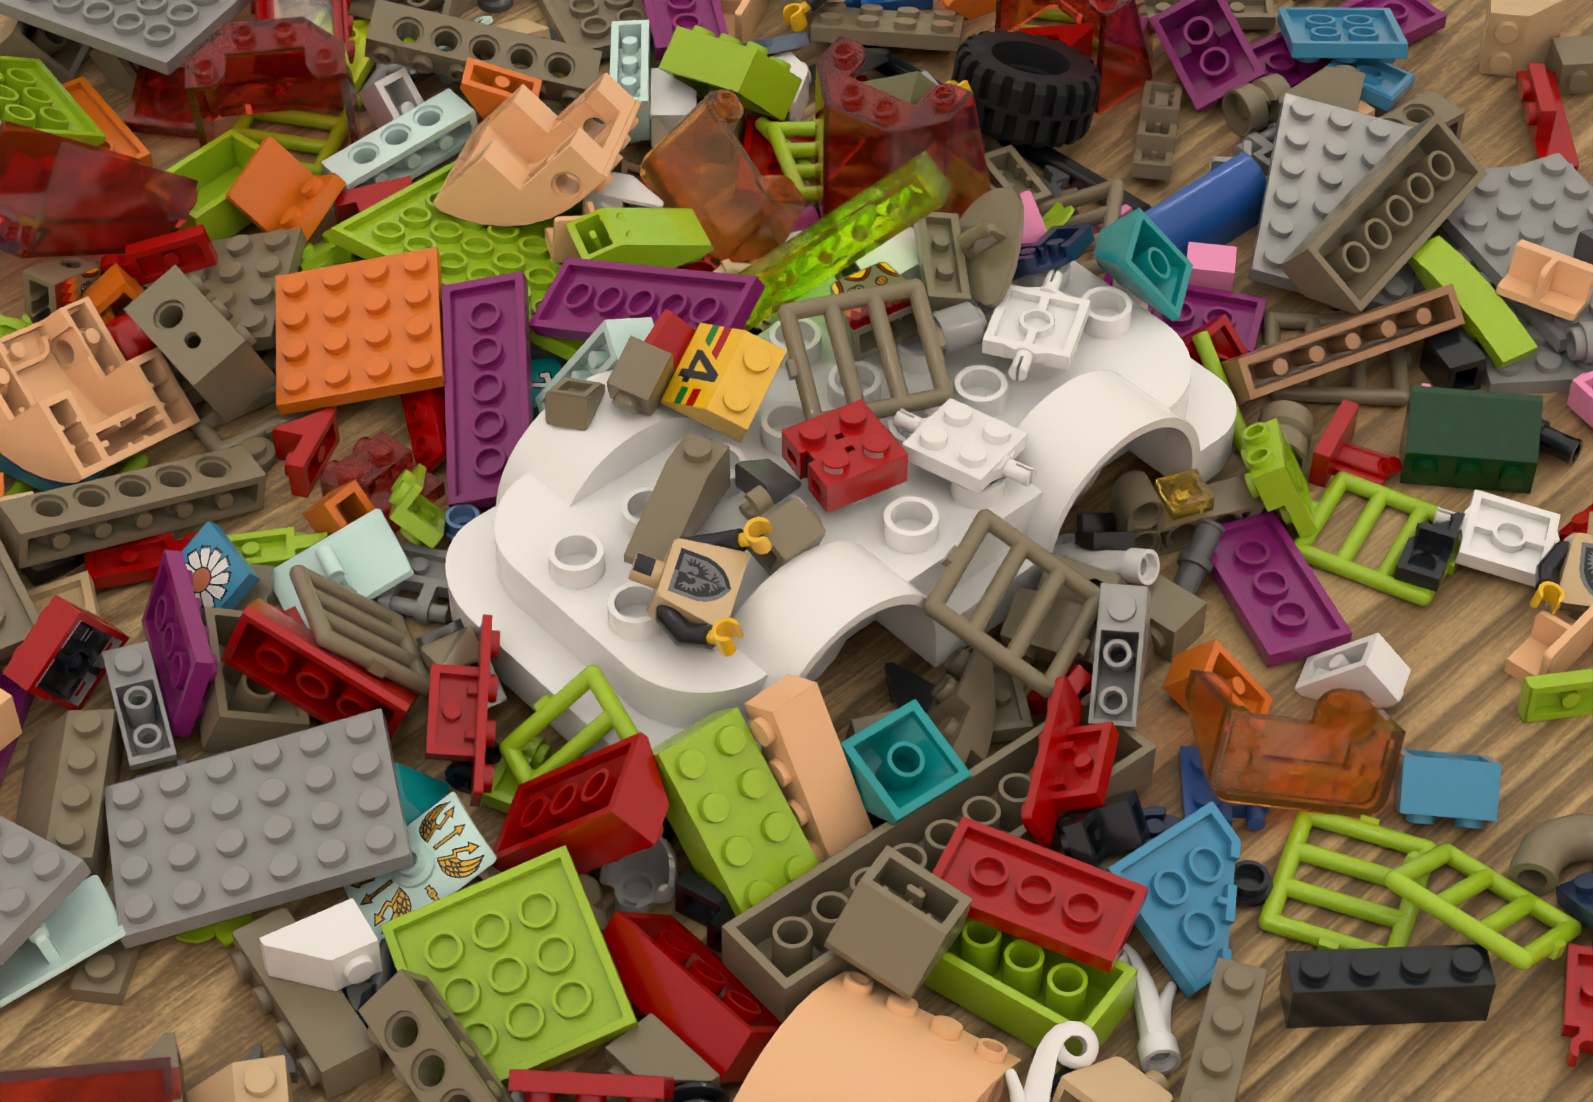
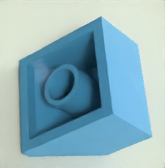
M1394 748V809L1399 813L1406 814V821L1411 823L1435 824V816L1454 818L1455 826L1483 828L1484 820L1497 821L1502 764L1485 755Z

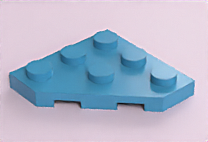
M1213 801L1105 870L1148 887L1146 901L1134 924L1186 998H1189L1211 983L1218 957L1228 960L1232 959V949H1228L1230 925L1235 922L1237 885H1234L1235 862L1240 859L1241 840Z

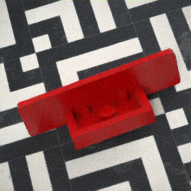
M1529 63L1527 71H1517L1515 79L1518 87V98L1522 102L1525 125L1529 129L1536 159L1560 153L1570 164L1573 163L1574 169L1578 171L1579 161L1555 74L1553 71H1546L1544 63Z
M445 386L400 394L416 466L420 463L426 467L425 477L446 458Z
M483 614L481 620L477 667L431 664L429 678L425 759L472 762L470 806L480 807L483 793H491L493 784V764H485L486 747L493 748L495 742L496 719H487L488 702L496 703L498 675L490 674V658L498 659L500 630H492L493 615Z
M1067 676L1056 678L1052 696L1048 698V713L1044 730L1039 734V750L1036 763L1030 770V787L1026 802L1021 807V819L1024 828L1031 832L1038 845L1045 848L1051 847L1059 812L1104 806L1119 739V732L1112 721L1079 726L1083 705Z

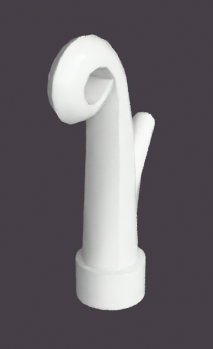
M1066 533L1058 535L1053 550L1054 554L1118 574L1130 584L1151 585L1159 574V557L1152 549L1129 548L1127 551L1087 550L1075 544V534Z
M1125 943L1118 959L1138 969L1134 1009L1139 1035L1137 1052L1140 1064L1145 1073L1150 1070H1157L1166 1075L1175 1071L1182 1061L1176 1037L1171 1031V1010L1177 985L1173 981L1168 982L1159 997L1156 985L1140 955L1129 944Z
M1067 1021L1055 1025L1044 1036L1037 1047L1028 1071L1024 1090L1014 1069H1007L1005 1071L1010 1101L1050 1102L1057 1061L1071 1069L1089 1067L1095 1061L1099 1052V1042L1095 1032L1088 1025L1078 1021ZM1070 1037H1075L1081 1041L1083 1048L1079 1056L1070 1054L1065 1048L1064 1042Z

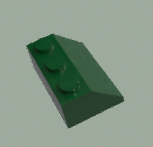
M1411 385L1399 446V459L1402 463L1400 483L1530 494L1538 464L1543 396Z

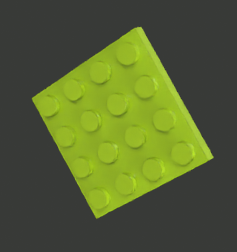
M566 845L380 925L397 972L400 969L427 976L504 1087L509 1084V1069H535L542 1071L613 1040L626 1031L640 1027ZM443 1066L440 1071L439 1081H441L444 1076L445 1066Z

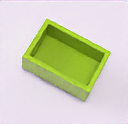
M697 25L694 26L693 30L680 26L676 27L658 68L693 88L704 97L711 90L714 91V99L716 101L725 103L728 95L733 94L736 100V107H742L745 110L784 122L802 82L801 78L790 72L791 65L777 57L770 56L769 58L767 56L768 49L751 41H748L746 46H743L741 41L730 35L721 33L720 37L717 38L713 32Z
M231 128L143 184L142 187L150 223L168 234L203 224L210 240L230 238L251 224L252 221L226 199V193L257 150L259 144Z

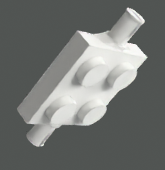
M1054 270L1048 271L1041 287H1022L1011 284L1003 301L995 307L982 340V353L1014 359L1008 371L1009 376L1013 380H1016L1018 373L1019 381L1025 380L1032 363L1063 370H1069L1089 316L1091 300L1068 296L1060 292L1059 289L1063 283L1064 276L1059 271H1056L1054 279Z
M950 398L933 415L927 418L916 416L905 411L903 408L897 411L894 417L893 425L895 427L912 433L901 446L908 454V462L977 494H980L991 482L1006 476L1029 487L1036 476L1035 468L1014 460L1026 448L1028 433L971 408L964 403Z
M1475 489L1470 505L1464 512L1465 517L1458 537L1460 544L1455 563L1535 587L1537 564L1555 543L1560 542L1557 529L1561 515ZM1438 506L1433 525L1450 521L1451 514L1457 512Z

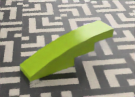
M1438 235L1427 240L1407 261L1426 290L1453 284L1465 324L1460 325V327H1463L1473 341L1481 343L1498 370L1535 353L1538 346L1513 311L1496 294V291L1489 282L1442 237Z

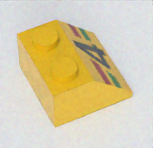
M700 323L660 403L741 443L787 351L746 330Z

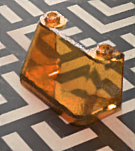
M733 90L712 91L645 155L639 167V174L647 188L664 202V208L693 209L714 248V251L707 254L713 257V264L720 266L721 260L729 258L731 262L772 266L807 202L790 178L783 175L762 176L728 125L737 123L741 119L744 110L741 102Z
M1191 669L1185 691V702L1205 781L1208 788L1220 800L1228 803L1361 817V814L1370 817L1378 813L1385 806L1406 731L1364 691L1337 688L1325 692L1316 703L1312 720L1251 713L1245 706L1231 704V686L1220 674Z

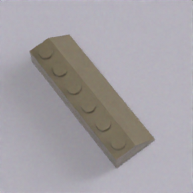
M1435 113L1408 130L1282 262L1280 267L1305 297L1357 315L1363 311L1487 173L1441 117Z

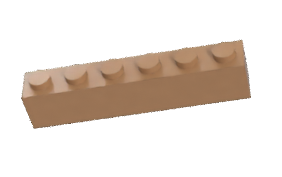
M1450 284L1419 292L1220 363L1236 402H1243L1463 325L1465 321L1454 286Z

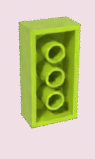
M738 707L714 711L652 748L669 802L666 817L697 875L725 895L736 917L819 865Z
M967 917L963 930L926 978L923 985L1037 1049L1044 1036L1055 1025L1067 1021H1078L1088 1025L1095 1032L1100 1049L1134 1004L1138 969L1117 959L1110 974ZM1070 1037L1064 1042L1065 1048L1070 1054L1079 1056L1082 1053L1083 1046L1077 1038Z

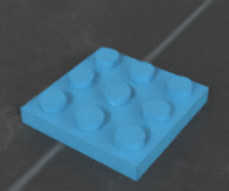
M1278 7L1277 23L1291 58H1296L1300 62L1314 63L1318 62L1319 58H1334L1337 62L1354 63L1357 61V58H1372L1373 61L1378 63H1393L1396 59H1407L1408 42L1390 8Z

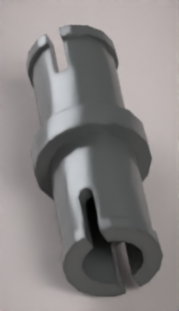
M1198 519L1187 550L1181 552L1178 557L1177 564L1179 569L1173 582L1195 596L1204 576H1209L1213 568L1211 559L1225 531L1223 526L1210 519Z

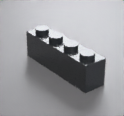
M1479 944L1285 951L1279 983L1286 1028L1486 1021L1496 987L1488 950Z

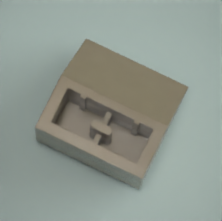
M887 845L860 879L827 937L824 947L910 1001L963 930L973 899Z

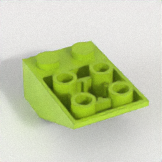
M602 207L565 224L581 259L677 268L683 264L695 263L702 259L704 255L714 251L709 238L691 208Z

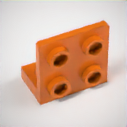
M270 136L263 139L226 193V199L264 233L277 229L302 228L307 243L346 185V182L336 173L314 176L280 143Z

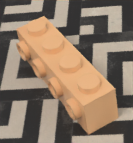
M787 674L744 703L751 720L749 723L750 732L760 744L767 764L819 864L873 831L817 682Z

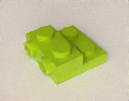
M1277 418L1248 426L1242 434L1247 448L1241 450V455L1248 470V473L1244 474L1252 497H1261L1268 512L1279 508L1285 524L1293 523L1300 538L1317 533L1309 484Z

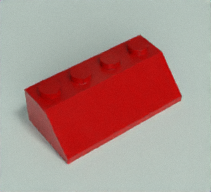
M259 598L247 605L242 612L220 659L325 724L382 708L387 722L390 742L418 697V694L385 677L382 679L368 672L366 668L319 646L316 643L312 630L289 617L281 608L269 605Z
M639 732L518 785L493 848L497 860L492 866L498 871L504 872L566 845L578 874H586L593 869L611 862H617L623 857L653 847L663 834L664 826L662 824L669 807V802L648 737Z
M615 911L602 934L628 999L632 1002L633 1011L642 1019L650 1013L654 1014L720 1075V1084L744 1082L761 1052L782 1023L722 964V959L672 915Z

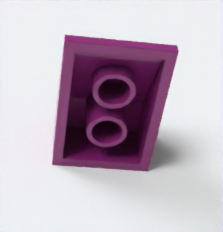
M1181 0L1149 18L1198 113L1221 101L1225 92L1229 89L1245 83L1251 84L1254 80L1266 76L1226 0Z

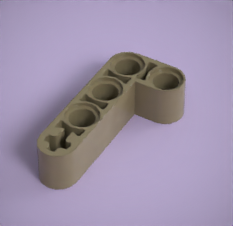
M1141 471L1128 472L1116 480L1111 490L1109 513L1115 514L1116 531H1134L1135 548L1152 549L1158 556L1186 550L1196 529L1197 521L1200 518L1224 524L1268 512L1261 497H1252L1244 475L1158 495L1148 476ZM1279 508L1272 510L1280 520L1282 516Z

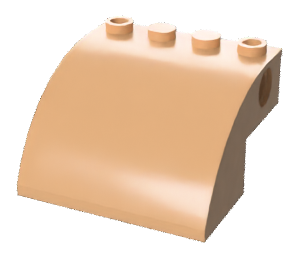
M606 72L557 116L531 90L522 84L472 130L437 194L433 205L440 211L460 219L478 224L503 227L529 225L555 217L572 208L593 190L596 193H600L612 181L614 175L611 171L623 158L619 153L630 142L631 137L628 134L639 122L636 114L641 106V102L638 99L635 100ZM593 117L599 118L605 124L597 123L596 121H594Z
M89 296L59 308L37 323L0 338V453L22 469L39 477L62 483H78L200 422L198 415L159 348H154L126 362Z
M843 971L815 989L782 1023L751 1068L733 1102H1006L1009 1090L1005 1071L1007 1069H1014L1017 1072L1021 1059L1007 1053V1047L1001 1042L990 1038L980 1039L962 1030L963 1026L957 1020L943 1015L934 1016L920 1009L915 999L912 998L908 1001L897 993L891 994L875 986L874 980L862 972Z

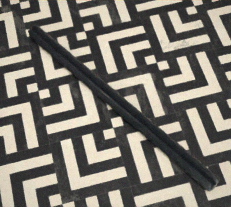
M861 45V46L859 47V49H861V48H880V49H884V48H882V47H880V46H870V45ZM892 54L893 57L889 61L873 68L887 77L915 71L923 72ZM935 79L941 87H944L942 82ZM997 140L1003 146L1011 145L1010 141ZM1012 144L1023 158L1043 170L1045 165H1049L1069 175V185L1074 188L1076 187L1077 190L1108 181L1050 146L1037 148L1027 144H1022V146ZM1124 190L1122 206L1127 204L1133 208V211L1140 208L1143 212L1151 208L1148 203ZM1107 198L1099 200L1097 202L1106 206Z

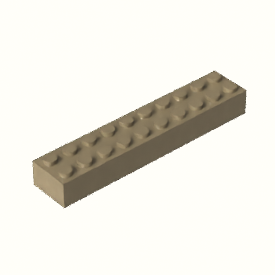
M1091 693L1080 699L1083 711L1079 726L1091 725L1088 724ZM1045 722L969 769L972 776L967 781L897 824L885 822L722 925V964L781 1023L815 989L843 971H858L865 974L859 968L824 947V944L860 879L887 845L932 873L963 816L1037 844L1031 832L1027 831L1023 826L1021 807L1027 799L1030 787V770L1036 763L1039 750V734L1044 730ZM1115 726L1119 732V739L1106 798L1136 789L1138 794L1151 785L1156 747L1134 728ZM1070 811L1059 812L1058 818ZM1056 827L1051 847H1046L1050 850L1061 845Z

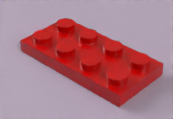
M964 816L932 874L973 899L967 915L968 918L1110 974L1146 901L1148 887Z

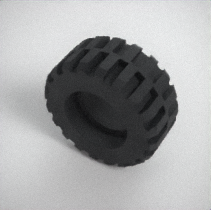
M987 30L981 31L978 35L973 34L960 44L951 80L957 81L958 84L963 80H967L974 95V98L969 103L958 106L964 112V125H970L974 131L980 134H988L990 138L999 141L1006 140L1010 141L1011 144L1020 146L1027 144L1037 148H1043V146L1054 148L1061 147L1064 143L1067 145L1073 144L1089 131L1100 89L1101 75L1097 65L1094 64V61L1089 56H1084L1081 50L1075 47L1071 48L1062 41H1054L1048 39L1047 36L1039 34H1027L1024 31L1008 32L1007 30H996V32H990Z

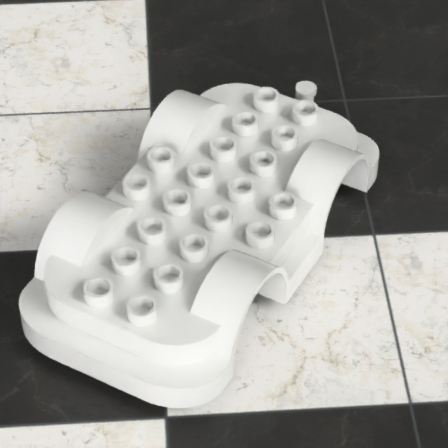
M878 215L855 221L834 233L814 250L796 271L777 303L769 328L757 336L787 351L778 317L779 307L787 303L831 295L830 286L833 282L837 281L834 276L835 271L846 261L856 262L861 270L879 262H886L906 280L915 278L921 280L914 228L899 218ZM1074 260L1062 267L1053 269V279L1056 271H1059L1064 276L1063 283L1059 289L1060 292L1068 296L1091 300L1089 316L1069 370L1032 363L1025 380L1019 381V373L1016 380H1013L1009 376L1008 371L1014 359L982 353V343L944 356L954 392V400L1028 433L1026 448L1014 460L1036 469V476L1029 487L1005 476L991 482L980 494H977L908 462L906 482L826 513L808 490V479L803 478L800 480L782 457V430L806 421L795 379L789 380L785 366L786 360L789 359L788 351L741 443L664 404L651 416L640 411L637 414H630L619 409L613 404V399L609 396L606 383L613 370L602 372L585 379L605 384V393L588 429L578 430L549 425L545 420L544 409L524 432L507 461L498 487L496 506L471 520L453 538L448 548L445 563L452 620L454 622L461 619L464 628L472 626L479 642V630L483 614L493 615L492 630H500V649L498 659L490 658V661L498 678L535 712L536 710L533 705L545 694L555 695L587 666L597 665L602 670L637 730L648 737L651 748H654L714 711L738 707L749 728L751 720L744 703L787 674L811 681L816 680L837 657L845 641L875 620L933 667L939 666L957 648L961 646L965 648L969 644L926 615L923 605L945 569V566L941 564L943 559L954 545L958 547L980 510H991L1048 552L1053 553L1059 531L1070 508L1091 488L1101 470L1127 451L1132 452L1182 489L1200 486L1218 474L1228 462L1231 454L1236 420V401L1229 387L1219 377L1190 358L1188 349L1179 335L1162 320L1148 312L1147 303L1121 286L1114 278L1113 285L1111 286ZM1047 272L1024 275L1022 278L1013 280L1011 284L1022 287H1041ZM971 296V304L975 308L978 307L982 310L988 327L995 308H987ZM824 315L799 319L798 322L822 412L847 405ZM917 335L897 344L896 349L908 393L912 394L934 389L919 336ZM879 352L855 362L865 403L891 398ZM941 406L910 413L921 418H927L933 415ZM895 416L880 418V422L900 446L912 435V433L893 425ZM687 432L728 445L730 448L731 486L696 535L738 528L744 529L748 520L740 512L739 506L747 500L744 497L745 493L735 485V465L740 461L770 459L801 481L800 488L774 506L778 509L797 496L806 507L813 509L821 519L822 526L827 530L819 546L794 557L771 576L746 549L745 552L749 553L750 556L730 618L738 621L744 637L741 639L731 638L737 650L732 656L728 657L721 655L717 647L713 651L711 649L675 645L656 623V620L647 613L654 589L629 580L628 576L632 564L624 562V553L662 469ZM988 532L945 605L966 620H969L1011 547ZM1025 559L984 630L985 633L1006 620L1018 585L1037 590L1044 572L1042 569L1028 559ZM590 689L550 725L569 742L603 712V709ZM613 728L583 755H589L619 742L621 739ZM756 741V743H757V745H758V747H759V749H760V751H761V753H762V755H763V757H764V759H765V761H766V758H765V756H764V753H763V751H762V748H761L760 744Z

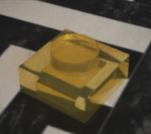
M1197 468L1156 479L1155 490L1172 521L1213 510L1215 497Z

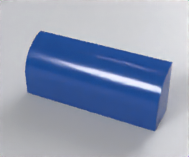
M1243 151L1144 213L1187 258L1189 242L1226 245L1259 223L1267 180L1258 163L1248 153Z

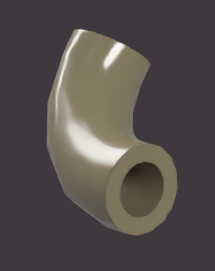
M1576 813L1549 819L1526 834L1510 862L1508 879L1534 895H1545L1554 891L1561 870L1568 864L1578 861L1593 862V814Z

